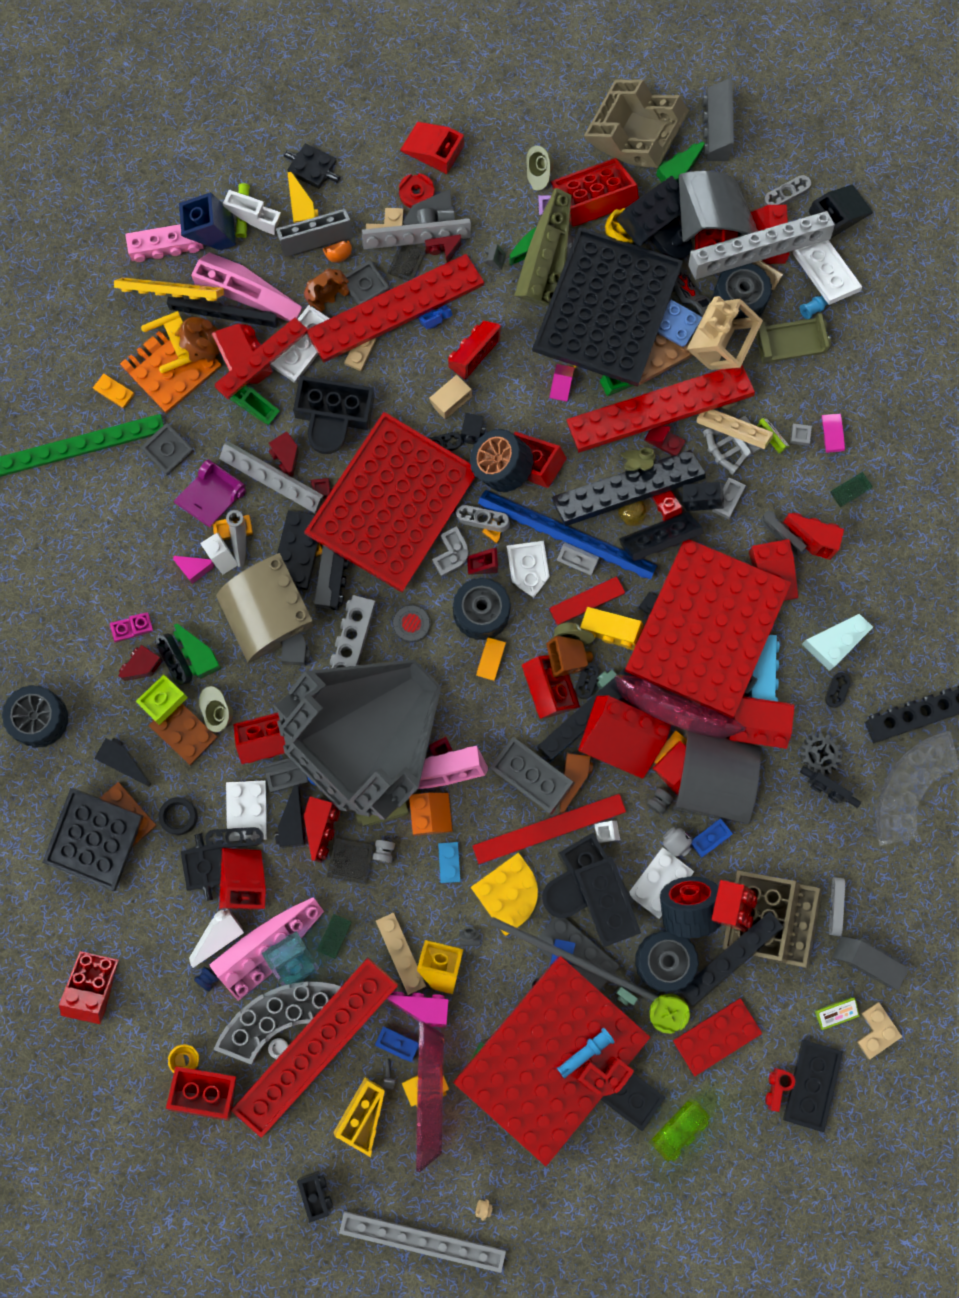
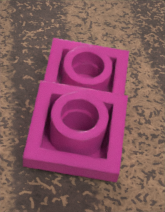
M841 414L822 415L826 453L845 451Z
M148 612L110 623L114 643L153 631Z

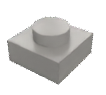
M793 423L790 443L809 446L812 426Z

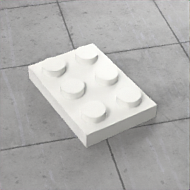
M266 781L226 782L227 829L256 827L263 832L264 840H267ZM246 831L243 832L244 841L249 838L252 840L260 838L256 831L250 836L245 835ZM231 833L229 836L230 842L239 841V833Z
M662 847L629 893L634 901L660 919L662 916L660 904L661 890L673 880L692 876L694 871Z

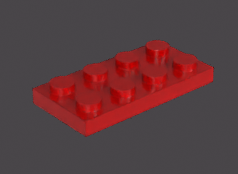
M741 998L672 1041L695 1077L761 1035L762 1032Z

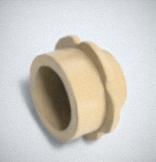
M487 1199L485 1201L479 1200L476 1207V1217L484 1221L492 1213V1205Z

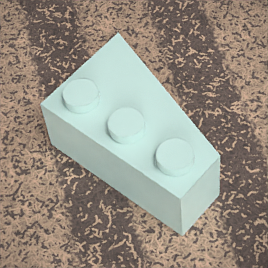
M858 614L807 639L802 645L830 671L873 626Z

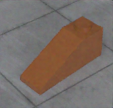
M566 754L564 775L575 784L560 803V814L564 813L588 777V773L592 774L593 762H590V756Z

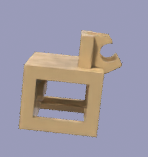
M716 296L709 303L687 350L708 369L740 368L763 320L741 299L724 301L720 296ZM739 308L749 317L734 319L739 312ZM751 328L735 359L725 349L734 330ZM721 356H723L726 359V361L719 360Z

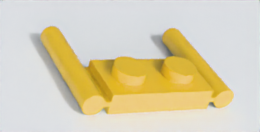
M178 311L141 326L142 331L147 332L164 325L179 358L160 366L159 371L161 373L192 362L189 359V352L179 346L180 336H175V332L183 323Z

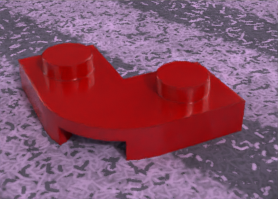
M616 1057L604 1074L588 1061L577 1076V1079L594 1093L600 1096H608L618 1093L631 1077L634 1070Z

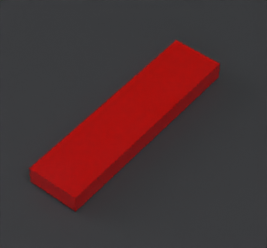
M616 576L550 607L549 611L558 626L584 614L587 607H599L624 595L625 591Z

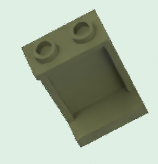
M822 313L817 314L816 318L765 326V322H763L756 334L762 364L826 353L831 346L830 336H827V323L823 319Z

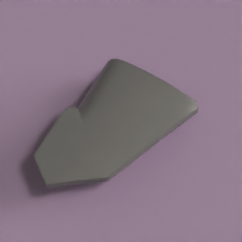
M448 189L414 204L403 223L405 225L455 220L454 210L451 206V190Z

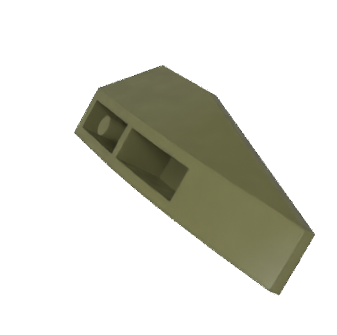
M558 188L554 189L537 225L514 295L525 301L547 307L552 299L567 256L571 195Z

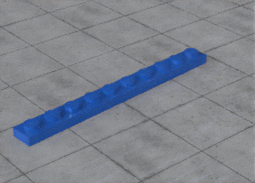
M487 490L483 492L478 504L482 505L485 509L505 513L508 517L522 525H528L538 532L551 535L556 540L567 542L603 558L606 562L617 564L624 570L637 573L640 577L651 579L657 567L656 564L644 559L634 561L624 550L569 526L565 527L564 524Z

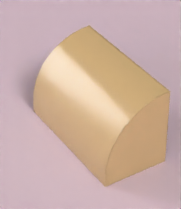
M455 375L429 399L435 410L446 420L472 397V389L458 375Z

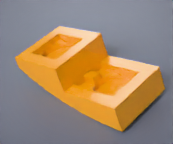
M490 637L487 638L476 676L495 681L506 642Z

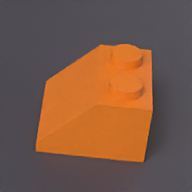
M449 793L412 794L409 797L413 836L452 832Z

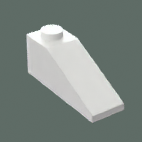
M230 909L221 910L214 915V918L209 923L189 957L193 968L244 933L242 926Z

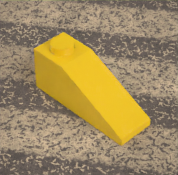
M288 172L293 222L297 223L318 217V209H314L310 197L292 172Z

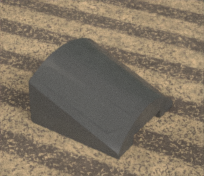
M694 171L679 175L683 242L690 240L702 229L737 231L739 237L758 232L741 187L733 177L714 171Z
M688 729L683 734V737L687 739L684 766L677 803L672 807V810L749 824L758 788L760 748Z

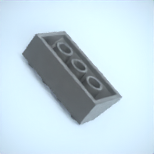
M732 78L709 87L706 96L702 98V107H705L706 112H703V123H706V128L703 129V139H706L703 154L707 155V161H728L734 145Z

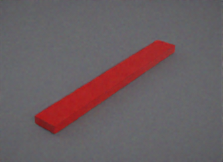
M620 794L478 843L472 847L478 865L626 813Z

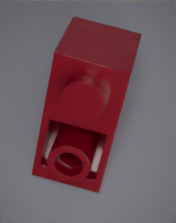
M286 431L268 443L270 447L268 452L273 460L278 459L281 463L278 465L280 470L293 477L299 450L292 437Z
M141 645L139 648L134 649L129 662L121 666L118 676L124 681L151 677L163 660Z

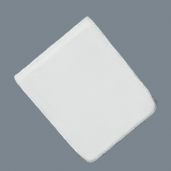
M617 821L594 824L599 843L620 840Z

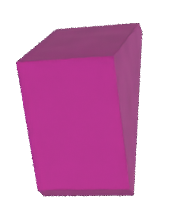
M556 365L549 398L568 401L575 367Z
M173 557L175 563L192 584L214 568V563L210 559Z

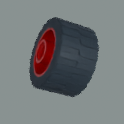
M697 876L678 878L666 884L660 894L662 920L665 929L669 930L673 935L690 939L701 938L717 931L721 924L712 921V915L719 886L707 878Z

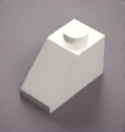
M219 533L200 543L222 575L237 566L234 556Z

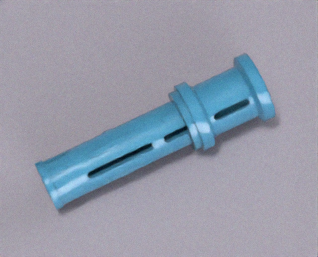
M815 296L809 303L800 305V313L805 319H810L816 312L823 311L828 303L823 296Z
M602 1028L601 1033L593 1039H588L585 1047L561 1066L557 1067V1070L564 1079L593 1055H600L601 1050L610 1043H615L605 1028Z

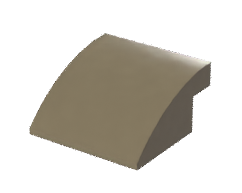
M737 870L735 883L745 885L756 893L755 896H757V905L755 908H752L751 916H753L752 926L768 912H772L785 927L752 957L809 969L822 890L816 887L800 885L792 880ZM727 926L723 949L726 950L745 932Z

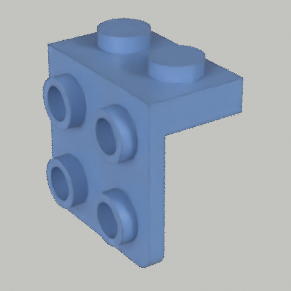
M670 300L658 334L681 347H685L694 331H696L702 317L679 303Z

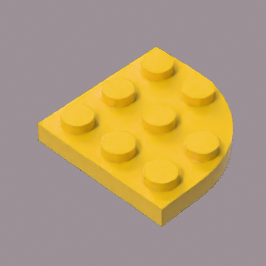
M519 852L471 887L492 918L495 917L516 928L530 917L537 902L538 888L535 876ZM501 930L502 933H503L505 936H507V935L509 934V933H507V932Z

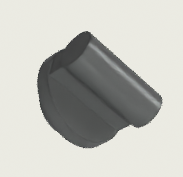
M467 927L460 931V947L480 946L478 930Z

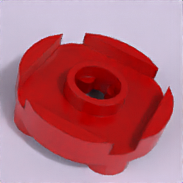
M424 174L407 175L399 184L401 202L409 208L434 196L433 182ZM419 188L420 193L414 194L413 189L417 190Z

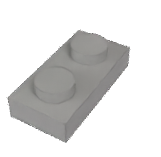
M728 478L723 488L724 508L713 509L712 512L730 519L746 485Z
M564 542L557 561L592 575L599 557Z

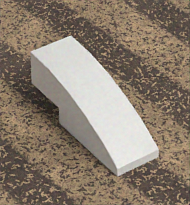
M231 190L228 191L223 202V206L250 225L267 233L275 234L280 222L281 212L264 207L263 201Z

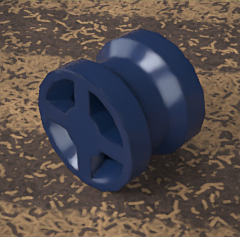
M204 966L201 970L202 973L196 976L194 981L210 992L213 983L218 982L219 978Z

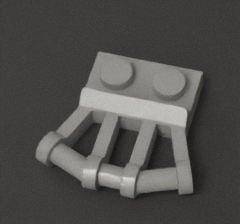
M746 416L740 418V420L750 423ZM711 428L703 431L704 437L707 439L708 452L712 453L716 458L715 462L729 470L731 475L736 472L744 459L762 449L732 436H728L715 443L713 435L724 433ZM733 441L736 447L721 454L719 448ZM739 451L742 454L734 465L726 460Z

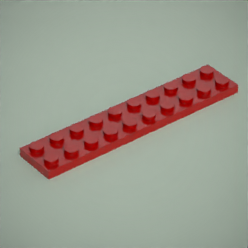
M464 254L309 328L307 336L323 363L484 286V281L468 255Z
M741 365L740 368L720 369L566 419L577 451L580 453L755 395V391L743 365Z
M367 957L235 1104L231 1112L262 1138L397 988L398 983Z

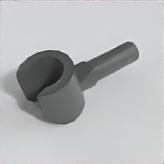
M385 1060L383 1085L385 1089L394 1090L396 1079L390 1078V1060Z

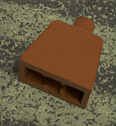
M556 636L546 643L554 677L578 673L593 660L592 652L585 651L581 640Z

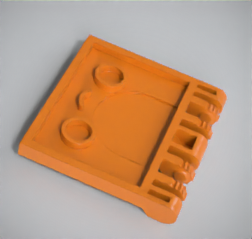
M158 331L156 335L164 345H161L152 336L143 344L151 356H148L139 347L137 349L138 354L145 361L140 364L134 356L130 355L128 358L136 368L134 369L126 359L120 365L167 414L220 369L222 365L216 358L210 362L202 358L196 362H190L168 372L161 373L159 371L160 366L179 358L171 340H167L164 334Z

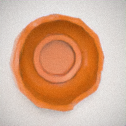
M341 241L323 248L325 256L334 263L345 261L351 255L352 246L350 242Z

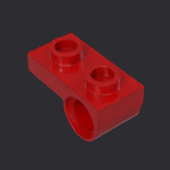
M672 491L651 497L657 506L658 512H661L663 521L682 514V506Z
M774 1068V1071L769 1074L771 1091L766 1094L765 1104L768 1105L769 1110L779 1112L783 1090L789 1091L793 1089L795 1078L786 1070ZM783 1075L788 1077V1084L786 1086L780 1084V1078Z

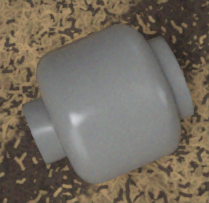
M672 827L663 836V846L673 856H685L692 849L690 847L692 838L682 828Z

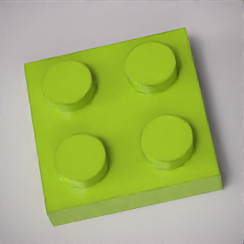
M163 674L136 702L160 725L188 697Z

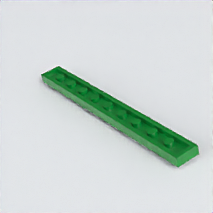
M157 414L0 456V477L151 437L164 426L162 416Z

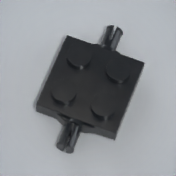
M305 143L297 154L288 150L284 153V157L292 160L287 171L292 172L294 177L319 189L327 179L336 183L340 180L339 175L332 173L336 158Z
M805 766L801 768L800 773L809 778L808 782L812 784L810 787L819 793L821 791L828 794L827 798L834 803L848 802L856 808L860 806L862 801L853 797L852 792L820 772H813Z
M203 833L194 835L196 846L190 850L180 852L187 891L203 890L206 902L213 900L211 888L220 885L222 848H211L208 845H204Z

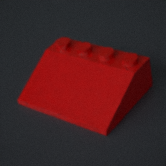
M617 158L550 181L553 189L558 188L571 195L569 222L573 227L611 214L616 209L626 208L639 199L636 182Z
M609 695L596 696L578 751L643 779L665 745L671 724Z

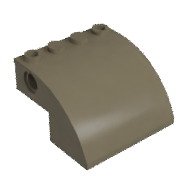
M615 80L588 127L584 138L598 150L627 164L658 168L685 120L689 109L680 95H652L644 80Z
M280 553L239 573L228 581L216 595L247 663L281 648L282 641L313 627L312 619Z

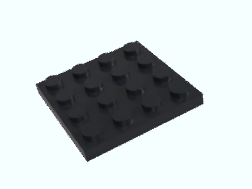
M70 788L42 863L108 890L116 891L144 816L75 788Z

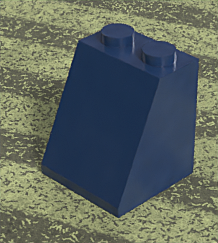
M211 192L179 203L181 236L217 250H223L236 245L233 213L226 209L223 203Z

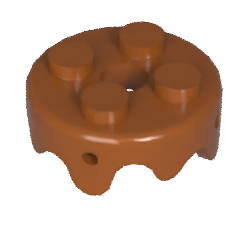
M326 269L323 273L307 282L304 298L310 307L314 306L316 310L323 312L325 309L324 303H334L337 293H341L343 296L349 295L347 286L349 281L341 270Z
M199 317L187 318L175 332V336H180L179 346L189 352V359L192 362L202 358L210 362L220 353L212 335L218 329L207 319Z

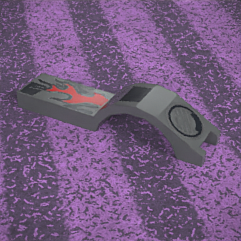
M681 266L674 290L683 304H693L700 312L701 317H703L709 303L712 301L698 293Z

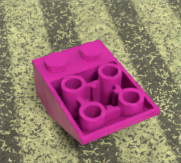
M392 992V995H389L387 998L389 1003L425 1026L447 1027L448 999H445L444 995H432V998H424V994L412 993L411 997L404 996L403 992Z

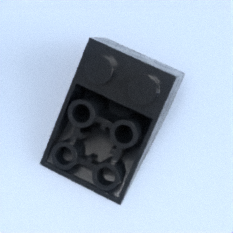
M853 185L824 194L813 201L808 211L811 216L825 211L828 212L835 224L831 238L873 213Z

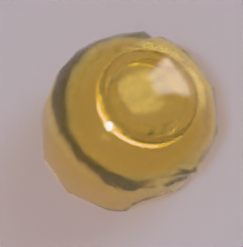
M639 501L618 508L619 518L628 526L642 524L647 517L645 503Z

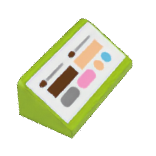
M760 419L757 426L773 432L770 444L778 453L781 454L790 447L768 419Z
M854 997L815 1010L822 1030L859 1017Z

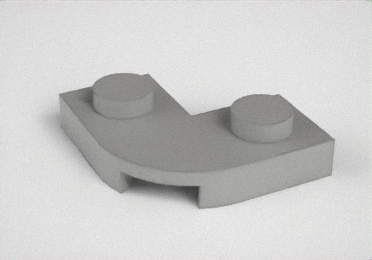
M457 526L440 535L448 552L432 559L441 577L459 569L467 560L468 547Z

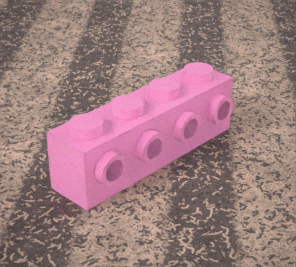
M180 224L125 234L129 256L132 261L143 262L147 258L161 259L163 256L170 254L178 256L182 252L188 251L196 253L199 249H204L203 244L181 236Z

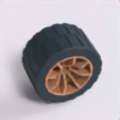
M494 429L486 432L474 444L470 454V465L474 476L498 492L516 490V488L523 485L532 472L534 461L530 447L508 430Z

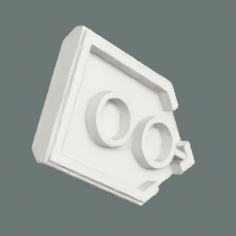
M544 541L508 545L507 553L512 583L534 598L550 577Z

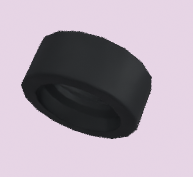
M175 797L164 802L159 810L158 817L159 823L165 831L179 836L187 834L195 827L198 814L193 803L185 798ZM175 805L185 806L190 814L188 823L181 828L172 827L167 821V813Z

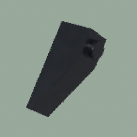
M114 737L112 740L105 738L94 759L150 787L151 782L129 751L122 746L123 742Z
M294 785L278 825V832H275L276 844H279L281 848L305 845L301 795L298 785Z

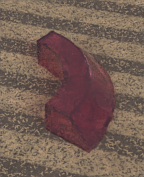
M615 676V681L622 698L640 710L673 726L715 738H726L744 732L746 729L734 718L732 719L703 705L697 706L689 703L688 700L661 692V688L639 677Z
M424 1022L419 1024L416 1172H421L442 1154L444 1034Z

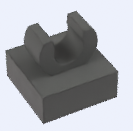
M491 244L490 249L485 251L488 257L487 259L484 258L483 262L491 265L494 269L501 270L506 253L498 244Z

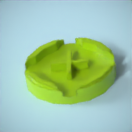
M665 994L656 998L650 1005L649 1016L657 1030L662 1033L671 1034L685 1028L689 1022L690 1012L688 1004L683 998L675 994Z

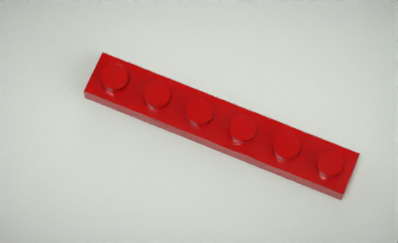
M294 317L217 381L215 388L227 399H230L305 336L308 329Z

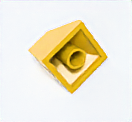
M425 940L417 971L433 990L453 994L464 949Z

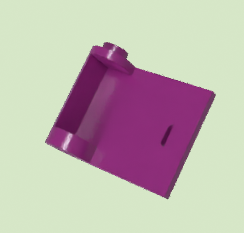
M208 459L201 465L198 477L174 500V503L210 528L238 498L241 499L245 495L246 485Z

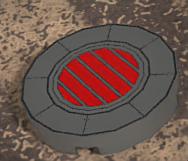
M416 605L401 607L395 613L392 620L396 636L408 643L422 640L430 629V618L427 612L422 607Z

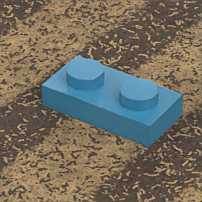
M458 842L438 843L441 883L460 882Z

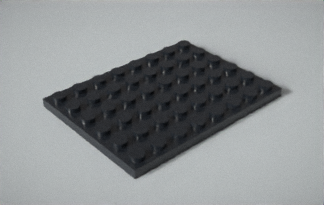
M579 227L532 351L638 387L683 261Z

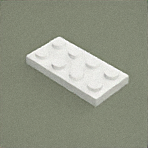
M829 240L792 251L828 305L861 291V284Z
M310 305L307 306L298 318L307 329L330 319L315 308L310 307ZM306 334L272 362L270 367L294 383H297L300 376L304 374L318 353Z

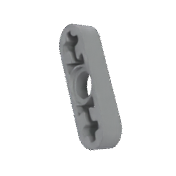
M805 175L794 178L768 192L764 198V205H784L806 193L811 186V180ZM800 182H801V183H806L805 187H804L803 185H801V186H799V187L797 188V190H796L795 187H797ZM788 189L792 195L785 196L782 191ZM770 198H771V199L777 198L776 201H775V203L769 202V199H770Z
M468 505L460 506L456 511L458 521L464 525L497 532H504L510 526L508 516L505 513ZM468 512L469 515H466L465 518H463L462 514ZM481 515L488 516L485 522H479L478 518ZM501 519H503V520H504V523H501V525H498L497 522H500Z
M833 877L832 911L830 910L829 935L841 936L845 898L844 878Z

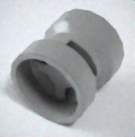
M376 840V852L373 853L372 860L392 863L393 857L391 853L395 848V843Z

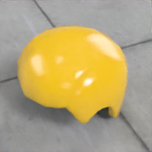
M188 1044L177 1045L168 1056V1066L173 1073L175 1066L196 1069L199 1064L198 1052L193 1046ZM183 1054L187 1055L189 1058V1063L187 1065L185 1064Z

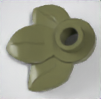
M648 447L641 448L639 451L631 450L621 453V456L628 460L624 468L630 471L640 468L644 471L649 470L653 467V461L656 459L654 450Z

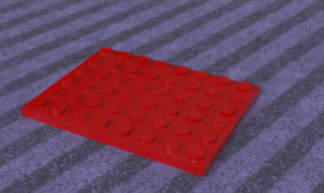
M383 412L304 531V534L403 593L475 479L471 465L396 418Z
M690 539L683 541L628 661L625 672L733 719L791 582Z
M560 956L556 958L453 1083L544 1166H547L603 1097L591 1091L577 1079V1076L588 1061L604 1074L616 1057L628 1066L651 1037ZM602 1028H605L615 1043H610L601 1050L600 1055H593L564 1079L557 1070V1067L561 1066L585 1047L588 1039H593L601 1033Z

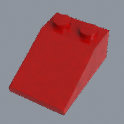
M514 432V435L525 442L533 453L532 472L527 480L549 488L567 459L561 447Z
M786 539L752 546L748 551L752 566L791 582L784 601L797 599L796 572L790 540Z

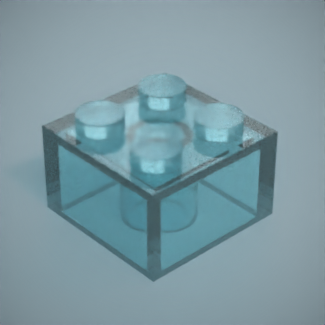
M297 931L262 953L281 986L298 983L320 969Z

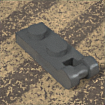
M765 512L761 518L762 525L780 541L789 539L792 551L798 556L806 547L804 541L800 537L793 535L787 525L777 521L774 512Z

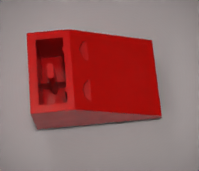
M417 122L400 151L448 174L464 147V135L450 127Z
M788 513L782 523L789 527L790 532L804 541L805 549L812 555L831 560L839 551L844 529L839 528V525L833 523L825 524L816 518L808 519L802 517L799 513Z
M310 796L304 813L311 860L322 863L323 859L326 860L329 848H327L329 840L332 841L335 829H333L335 821L339 820L341 810L334 803Z
M222 848L219 909H265L266 886L261 850Z
M720 880L712 921L747 932L748 928H751L753 924L751 913L752 908H755L757 905L756 893L745 885Z
M80 951L59 1003L61 1016L101 1024L119 960Z

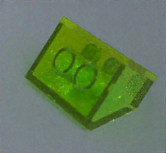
M689 1098L648 1143L668 1163L670 1160L675 1161L680 1156V1150L684 1145L689 1146L695 1140L694 1135L699 1130L703 1131L709 1125L708 1120L711 1117L696 1100Z

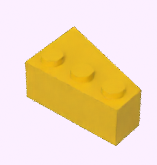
M587 607L580 628L581 630L591 632L595 638H599L606 643L634 650L644 625L640 620Z
M365 1077L335 1128L334 1135L336 1138L371 1157L385 1091L383 1087Z

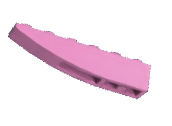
M210 252L198 260L191 274L195 285L224 288V297L263 312L270 311L276 314L278 318L286 321H291L294 317L298 318L302 310L299 304L243 265Z
M477 746L431 756L424 761L418 789L445 786L485 776L488 766Z
M314 898L291 907L243 937L213 961L210 967L239 1001L272 974L322 915L323 909Z

